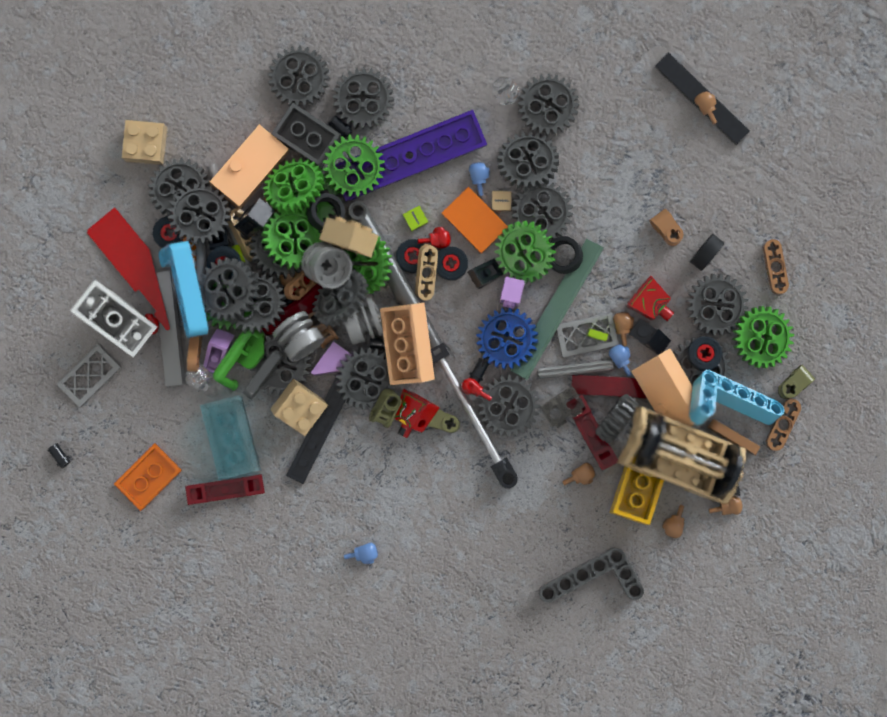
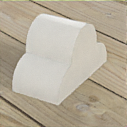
M96 280L91 283L70 310L132 357L137 354L157 328L155 324L129 303Z

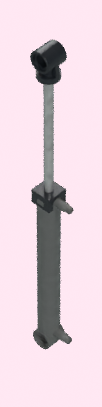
M355 201L350 204L348 212L352 221L373 229L372 233L380 236V241H385L367 206L361 201ZM360 207L364 212L361 216H355L353 214L354 209ZM386 242L384 248H389L387 242ZM390 249L387 255H392L388 260L393 265L389 266L388 269L392 273H387L390 280H386L399 305L420 303ZM426 314L433 365L437 362L440 364L495 464L490 467L499 484L504 488L514 487L518 482L517 474L508 458L506 457L502 460L469 400L462 391L460 384L445 359L450 354ZM506 473H510L513 476L511 484L503 482V476Z

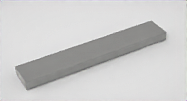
M172 271L158 272L156 276L170 329L166 330L159 322L166 387L186 385L176 290Z

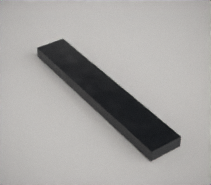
M668 52L655 65V68L699 109V106L694 102L695 97L708 90ZM716 98V109L712 111L717 121L714 125L737 145L750 130Z
M335 378L324 399L328 406L308 431L286 475L301 484L305 483L346 399L343 400L341 398L343 393L337 392L338 388L341 387L335 385V382L339 381L338 378ZM351 381L350 388H353L355 381Z

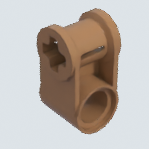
M663 209L649 220L652 227L668 245L676 246L683 239V230L667 209ZM671 234H678L677 238H670Z
M315 312L310 313L308 319H311ZM320 323L318 326L312 325L310 328H318L321 334L326 337L321 344L323 349L326 348L325 345L334 339H339L330 325L327 327Z

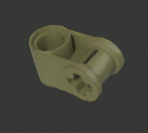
M800 365L779 385L778 394L783 399L794 398L808 387L815 378L803 365ZM790 386V393L787 394V387Z
M384 389L370 412L369 421H376L389 428L401 406V398L392 389ZM393 397V400L387 403L388 399Z
M438 410L428 426L454 433L460 428V421L455 416ZM451 419H454L453 422L456 424V426L451 427V429H448L449 426L446 424V422L451 421Z

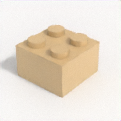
M125 120L122 159L126 162L164 165L167 136L165 124Z
M336 216L335 220L327 217L319 240L371 258L378 235L372 233L373 229L361 226L360 223L351 220L348 222L346 219Z
M293 378L271 407V411L274 416L305 436L328 405L323 398Z

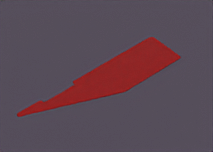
M113 208L87 230V234L135 292L139 290L156 310L154 316L166 330H169L170 326L150 249L118 210Z

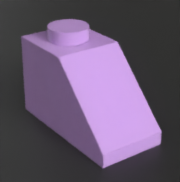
M218 328L216 329L208 343L203 370L214 373L232 347L235 335Z
M333 341L311 373L317 376L340 372L336 369V367H342L340 360L346 361L345 354L352 356V354Z

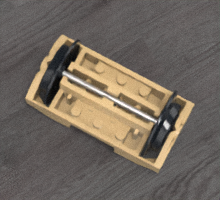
M640 407L635 410L633 427L627 444L620 454L618 463L646 476L657 477L683 487L685 491L721 504H727L743 477L746 451L745 448ZM634 456H636L635 463L632 464L631 460Z

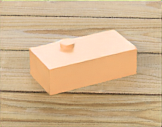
M259 124L212 178L210 186L214 190L218 189L220 195L224 194L225 199L240 210L268 178L267 175L273 172L272 169H276L278 164L288 155L289 148Z
M425 303L380 308L390 385L421 383L434 380Z
M671 349L666 350L631 371L657 414L690 427L695 425L689 418L692 385Z

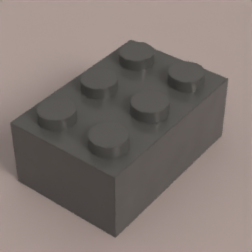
M295 103L291 104L271 133L287 148L305 160L309 159L311 163L314 161L319 168H322L324 165L322 161L328 159L324 154L331 153L328 147L332 146L335 148L336 146L333 141L340 142L341 137L340 133Z

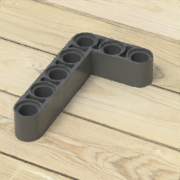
M613 547L545 583L539 589V596L544 602H553L610 570H613L625 594L630 599L638 600L642 598L644 589L623 550ZM614 551H619L621 555L620 560L617 562L611 560V554ZM598 560L604 563V567L600 571L594 569V563ZM624 568H628L630 571V575L626 579H622L620 576V572ZM581 569L587 572L584 580L577 578V572ZM562 579L570 581V586L567 589L560 588V581ZM634 585L638 586L639 593L636 596H631L630 588ZM551 588L553 590L552 597H543V590Z

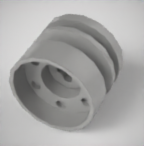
M316 242L304 252L302 269L309 279L323 287L332 289L342 286L349 279L352 272V262L349 255L343 250L326 242Z
M371 297L367 298L369 307H360L359 313L354 312L353 319L348 317L347 323H345L353 345L365 342L364 332L368 331L373 339L375 338L373 329L377 328L379 336L383 335L381 316L378 307Z
M305 311L288 318L273 332V336L276 340H279L280 346L287 345L284 352L292 362L305 358L325 340L318 328L310 329L313 321L308 319L309 316Z

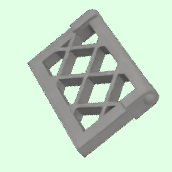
M612 313L562 323L556 330L562 357L619 345ZM607 319L608 326L604 329L596 324V322ZM592 323L590 329L594 325L604 331L603 333L611 335L612 341L601 343V340L589 337L597 342L596 345L582 347L583 342L588 336L586 335L587 333L577 327L581 324ZM573 327L574 329L569 337L563 335V328ZM575 330L585 335L580 345L570 339ZM570 341L578 346V348L567 351L566 344Z
M97 343L56 384L80 408L121 366ZM96 352L101 355V361H90V358ZM85 363H88L87 374H77V371ZM90 363H101V375H90ZM104 363H109L113 368L104 375ZM74 376V388H68L64 383ZM76 376H87V388H76ZM90 376H101V380L93 388H90ZM76 390H87V393L81 399L76 396Z

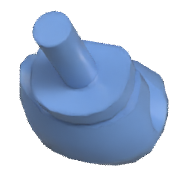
M474 163L469 166L473 185L477 184L478 196H483L482 183H486V179L489 178L490 169L484 163Z
M620 344L612 347L608 352L609 357H611L617 368H623L627 377L631 376L632 374L627 367L631 356L629 348Z
M368 543L355 548L354 553L345 554L344 559L356 557V560L361 561L363 564H372L378 557L377 548L373 543Z

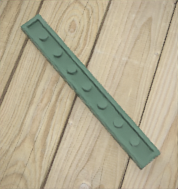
M588 239L585 240L581 247L583 261L580 267L564 276L536 324V328L533 330L539 334L534 337L539 343L533 344L537 350L530 351L533 357H526L528 363H525L523 360L520 361L521 367L514 364V369H510L511 372L528 380L604 249L602 246Z

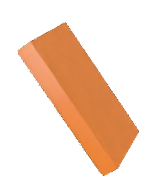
M470 187L466 188L441 213L480 254L499 235L503 234V229H508V226Z
M154 443L114 485L142 511L182 469Z

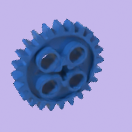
M501 308L500 314L494 310L495 316L493 317L488 314V322L482 320L485 326L478 327L482 334H476L481 339L476 344L482 346L478 351L480 353L485 352L482 357L484 359L489 358L488 363L490 365L495 362L496 368L502 364L504 370H506L507 365L512 370L514 369V364L521 367L520 361L522 360L528 363L526 357H533L530 351L537 350L533 344L539 343L534 338L539 335L538 332L532 331L536 328V325H529L532 319H526L527 314L525 312L520 315L519 309L513 313L512 308H509L508 312ZM505 322L507 324L506 328L503 331H499L498 325ZM518 329H524L523 336L516 337V331ZM492 332L505 337L510 336L513 340L523 342V345L516 344L510 340L505 341L502 337L492 335ZM499 340V346L495 349L491 348L492 341ZM516 346V354L509 355V349Z

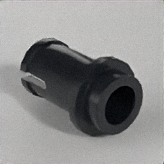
M334 116L328 123L345 139L353 132L351 126H347L338 116Z
M375 336L372 339L370 337L369 347L371 349L385 350L384 338H376Z
M482 358L478 359L473 371L469 373V378L475 379L478 383L483 381L482 377L490 365L488 361H485L481 367L484 361Z
M58 443L48 448L47 451L55 459L57 466L64 468L71 462L69 460L70 457L65 455Z

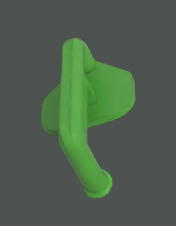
M250 329L246 333L242 332L214 371L213 379L233 391L238 388V381L235 379L230 380L226 375L236 361L247 369H253L257 366L264 356V333L260 334L258 330H255L252 335Z

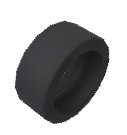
M320 194V197L314 198L316 202H310V207H307L308 221L319 231L323 230L325 224L316 214V206L320 202H328L334 207L337 217L345 218L344 204L334 194Z
M712 234L692 257L690 263L700 271L704 270L722 248L724 242Z
M559 236L550 242L555 243L551 250H555L560 245L568 244L575 251V257L569 265L560 266L555 261L549 262L553 266L552 269L560 274H569L580 267L583 261V252L580 245L574 239L568 236Z

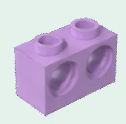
M506 277L499 303H502L505 308L514 309V307H518L525 281Z

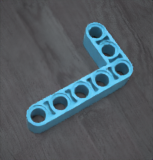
M189 242L168 244L159 251V261L162 267H171L185 334L188 338L208 334L207 320Z
M705 370L693 382L689 418L696 425H702L714 414L715 402L766 425H772L785 412L780 402L710 370Z

